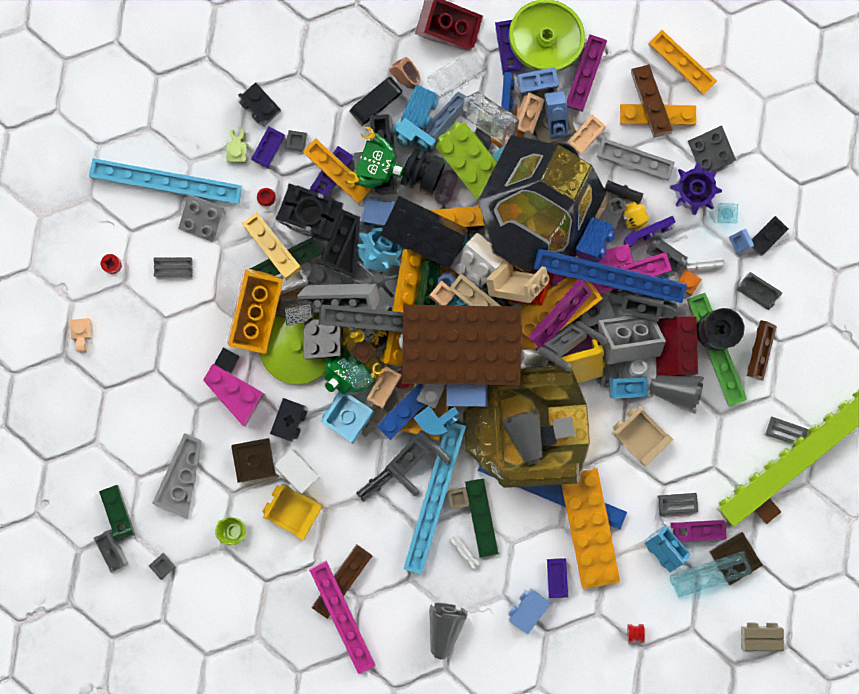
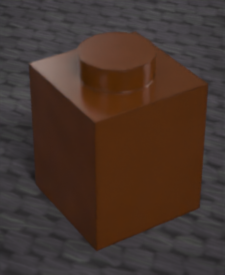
M363 340L362 342H357L349 353L366 366L377 352V349L366 340Z

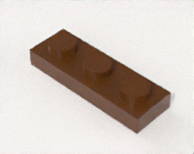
M760 320L746 376L760 381L764 380L777 325Z

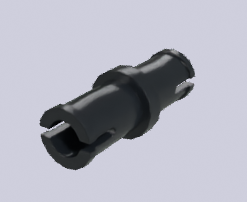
M607 180L604 187L606 192L617 195L622 200L627 199L637 204H640L644 194L628 188V185L624 184L623 186Z
M385 468L374 479H369V483L357 491L356 494L364 502L374 492H379L381 490L380 487L394 477Z

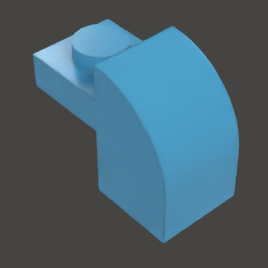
M428 406L413 418L428 434L442 436L449 433L445 425L451 426L459 420L457 416L460 414L453 407L438 418L432 408Z

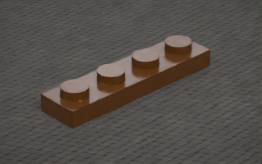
M650 64L632 68L631 75L653 138L672 134L673 129Z
M358 544L354 546L334 574L343 597L373 556ZM320 594L311 608L328 619L330 613Z

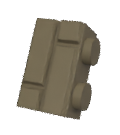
M747 622V626H741V649L743 651H784V629L774 622H767L766 626H758L756 622Z

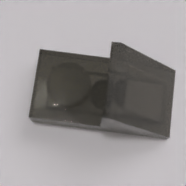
M279 296L276 316L285 317L287 326L311 321L314 319L313 302Z

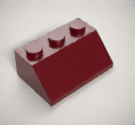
M696 316L674 317L672 319L659 318V321H656L666 342L661 356L656 357V375H697Z

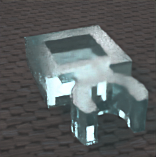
M353 355L349 357V363L344 358L341 360V367L347 370L345 376L355 389L372 382L373 378L362 364L357 366L356 358Z

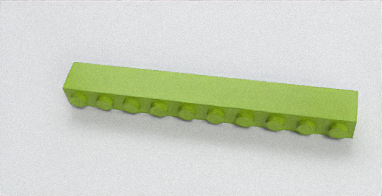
M859 389L852 394V399L841 402L837 406L839 409L836 412H829L822 418L824 421L820 425L815 424L807 430L809 433L805 438L803 436L798 437L793 441L794 446L789 450L788 448L783 449L778 454L779 458L775 461H768L763 466V471L752 474L748 478V483L745 485L740 484L733 490L734 494L732 496H725L718 502L719 506L716 509L731 527L739 524L859 427Z

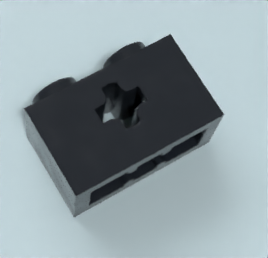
M283 398L270 434L290 442L298 439L301 429L298 427L301 421H305L308 413L305 410L306 406ZM293 415L292 419L295 420L294 424L290 423V425L287 426L288 422L285 421L286 417L290 418V416Z

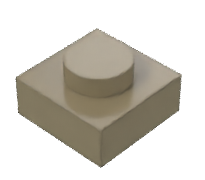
M466 487L447 490L450 510L469 506Z

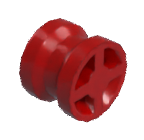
M106 254L100 261L101 268L109 274H116L122 268L120 258L114 254Z
M627 624L628 644L645 642L644 624H639L638 626Z

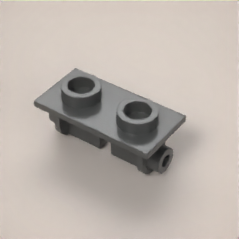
M657 236L646 251L651 256L666 252L671 269L676 273L679 272L688 259L687 256Z

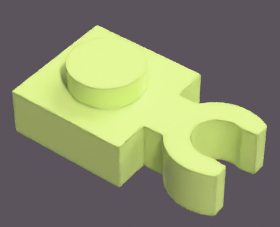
M233 129L230 130V137L233 141L227 142V162L246 163L247 144L241 142L245 137L243 129L240 130L241 133L238 137L234 136Z

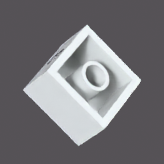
M476 233L463 247L450 268L459 275L463 274L481 289L487 283L486 279L505 259L496 255L492 244Z
M295 449L289 450L274 465L277 468L275 472L282 479L287 478L291 482L289 486L295 493H305L321 477Z

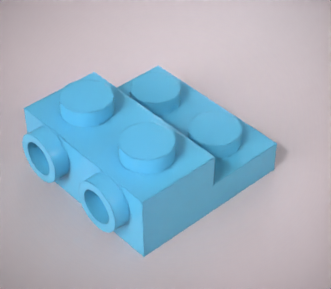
M406 118L402 122L399 120L393 127V134L396 135L397 142L405 148L409 146L412 149L415 143L418 144L417 147L423 152L428 151L432 153L436 148V140Z
M337 393L330 409L328 408L323 413L321 422L351 443H354L375 411L348 393Z

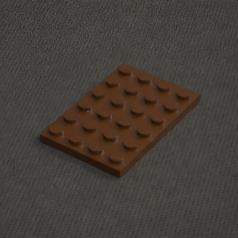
M403 305L402 384L520 385L521 306Z

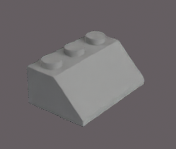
M634 315L598 321L599 333L608 338L606 345L600 343L603 347L604 358L607 364L661 356L666 341L656 321Z

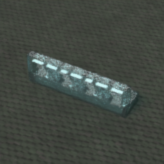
M745 551L671 574L669 579L672 586L674 585L679 598L750 575L752 570ZM744 563L747 569L739 573L733 570V566ZM728 570L725 578L720 579L714 576L716 571ZM704 575L710 577L708 582L703 585L695 581L696 578ZM685 581L690 582L689 589L681 592L678 584Z

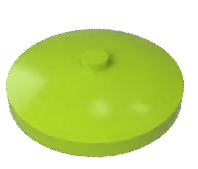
M535 0L527 3L517 11L509 29V43L514 55L523 65L535 71L555 67L556 72L568 68L578 59L585 42L584 26L579 16L569 6L556 0Z
M291 308L275 315L266 354L259 353L266 370L276 379L288 384L301 385L315 381L326 372L324 369L325 359H304V321L318 320L319 315L317 313H301V308Z

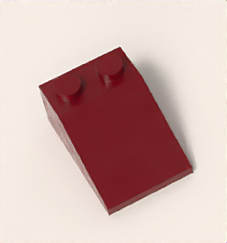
M424 0L415 35L473 52L483 15L446 0Z

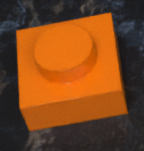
M685 269L677 282L686 283L685 293L692 296L702 279Z

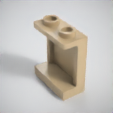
M504 260L486 279L489 296L531 303L549 282L547 269L542 266L535 274L514 271L513 264Z
M634 406L627 413L629 417L624 422L620 420L613 426L615 430L612 434L643 466H647L674 439L661 429L643 410L642 406L638 408Z

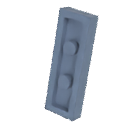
M457 92L423 131L437 142V138L454 124L455 120L467 109L472 101L468 96Z

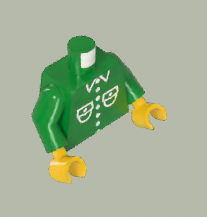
M364 127L368 129L369 134L365 136L360 133L362 138L370 139V141H366L355 173H346L351 175L352 180H344L345 183H355V185L365 188L381 186L383 182L388 183L391 175L401 178L404 167L395 164L397 157L394 155L392 146L386 139L374 133L372 128Z
M347 337L346 341L343 342V346H346V345H347V343H348V337ZM343 348V357L325 359L324 369L326 374L324 378L328 381L325 383V387L329 392H334L337 389L342 394L362 392L375 381V377L383 376L385 370L383 368L380 372H376L375 370L380 366V363H376L373 365V372L371 373L370 369Z

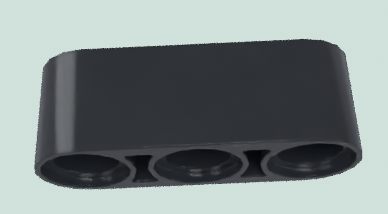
M390 76L357 102L349 112L361 126H364L370 121V116L378 115L403 93V90Z

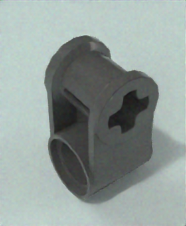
M618 197L611 199L599 218L601 221L611 223L613 231H615L625 209L624 201ZM615 203H618L620 210L613 211L611 204L615 205Z

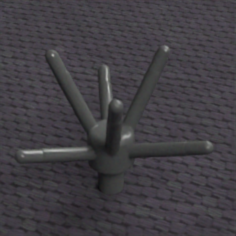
M357 261V264L372 277V282L368 284H377L378 290L382 287L393 298L394 295L386 287L385 281L397 279L399 274L384 277V272H379V274L375 275L366 269L363 263Z

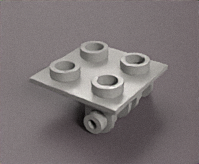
M188 194L178 229L214 242L220 220L225 214L224 208Z

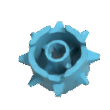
M374 228L368 234L361 232L359 236L363 243L357 244V246L360 247L358 249L359 256L366 269L388 273L393 265L400 267L401 261L399 256L402 255L403 251L401 245L380 236L381 228Z

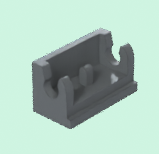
M752 272L745 275L736 289L767 310H770L775 305V301L783 293Z
M112 529L93 538L111 573L129 564L119 543L113 537Z

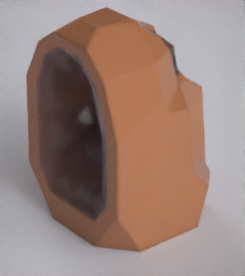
M409 58L399 59L388 68L391 75L405 87L414 89L416 85H419L421 79L419 71Z

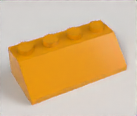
M244 268L227 339L228 346L266 354L283 279L261 271Z

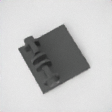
M722 125L688 140L695 161L700 164L701 170L711 172L736 161Z

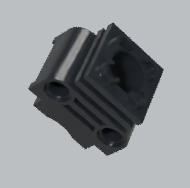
M289 183L275 220L291 230L321 241H331L344 203L299 185L296 186ZM316 206L321 209L320 215L315 221L305 222L301 219V214L305 208Z

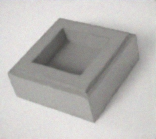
M572 416L552 420L556 439L576 435Z

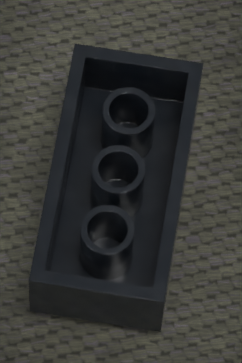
M398 196L380 236L450 269L467 236L468 228Z

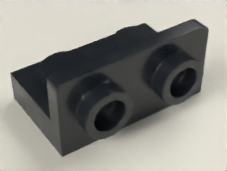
M256 82L243 94L241 92L238 94L240 98L239 104L245 110L248 108L253 113L251 116L258 124L262 122L266 126L281 112V109Z

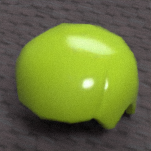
M229 516L217 522L215 535L221 543L227 546H234L244 540L246 527L241 519Z

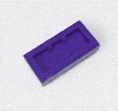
M268 126L251 161L269 169L286 135Z
M566 558L546 559L548 598L568 597Z

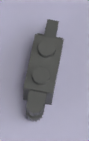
M623 289L622 291L611 290L609 297L610 301L616 302L622 307L621 311L657 322L660 316L669 319L674 318L678 310V306L674 302Z

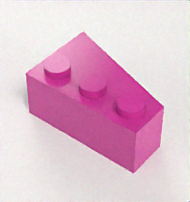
M215 364L211 365L203 379L205 384L241 425L246 427L265 393Z

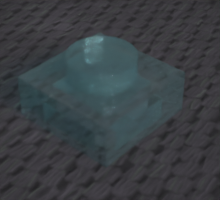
M718 203L717 223L737 224L739 204Z

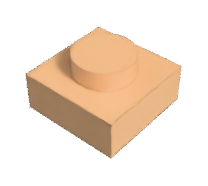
M440 281L428 297L438 305H447L455 294L449 289L448 285Z

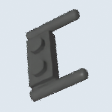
M576 321L574 325L569 326L545 343V347H540L538 354L565 371H570L572 369L571 364L561 359V356L584 341L587 335L603 345L608 343V338L580 321Z
M423 430L385 467L413 496L418 495L419 490L404 475L429 449L446 464L451 461V457Z

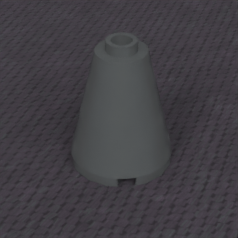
M656 375L655 379H651L649 389L652 390L653 395L689 413L696 414L697 409L693 408H696L697 404L699 405L703 389V383H700V381L703 382L704 377Z
M538 409L532 410L533 412L530 413L523 412L507 417V420H501L523 462H528L529 465L540 462L539 458L542 457Z
M435 603L434 607L432 604L430 605V648L435 658L443 660L445 657L450 656L468 616V611L461 607V610L455 609L456 605L448 603Z

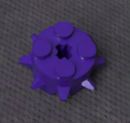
M696 163L694 169L687 172L678 169L680 179L677 184L670 185L669 188L675 191L678 200L675 204L676 207L683 205L691 210L692 215H696L698 209L705 206L713 210L714 206L711 200L716 194L722 193V189L716 187L714 177L717 173L715 171L709 173L707 170H701L699 163ZM695 186H697L699 190L697 192H694L692 190L693 187L695 188Z

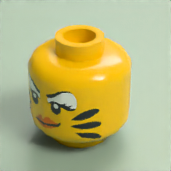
M636 202L627 204L625 206L626 210L622 213L626 227L633 229V231L646 227L649 216L643 204L636 205Z

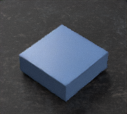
M747 229L729 236L736 254L754 246Z

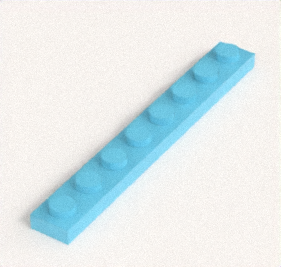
M92 158L89 177L187 196L190 194L198 198L236 205L240 203L243 188L242 185Z
M454 423L451 426L446 425L449 433L443 435L440 448L451 457V461L446 464L438 456L436 457L403 568L404 570L422 575L464 435L465 425Z

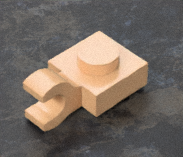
M89 318L70 320L71 339H77L76 351L87 352L86 338H92L91 320Z

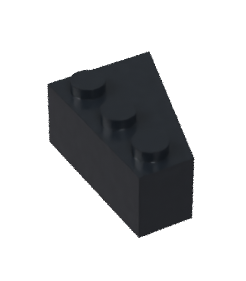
M342 210L332 239L327 241L318 264L352 279L356 275L357 244L360 226L359 216Z

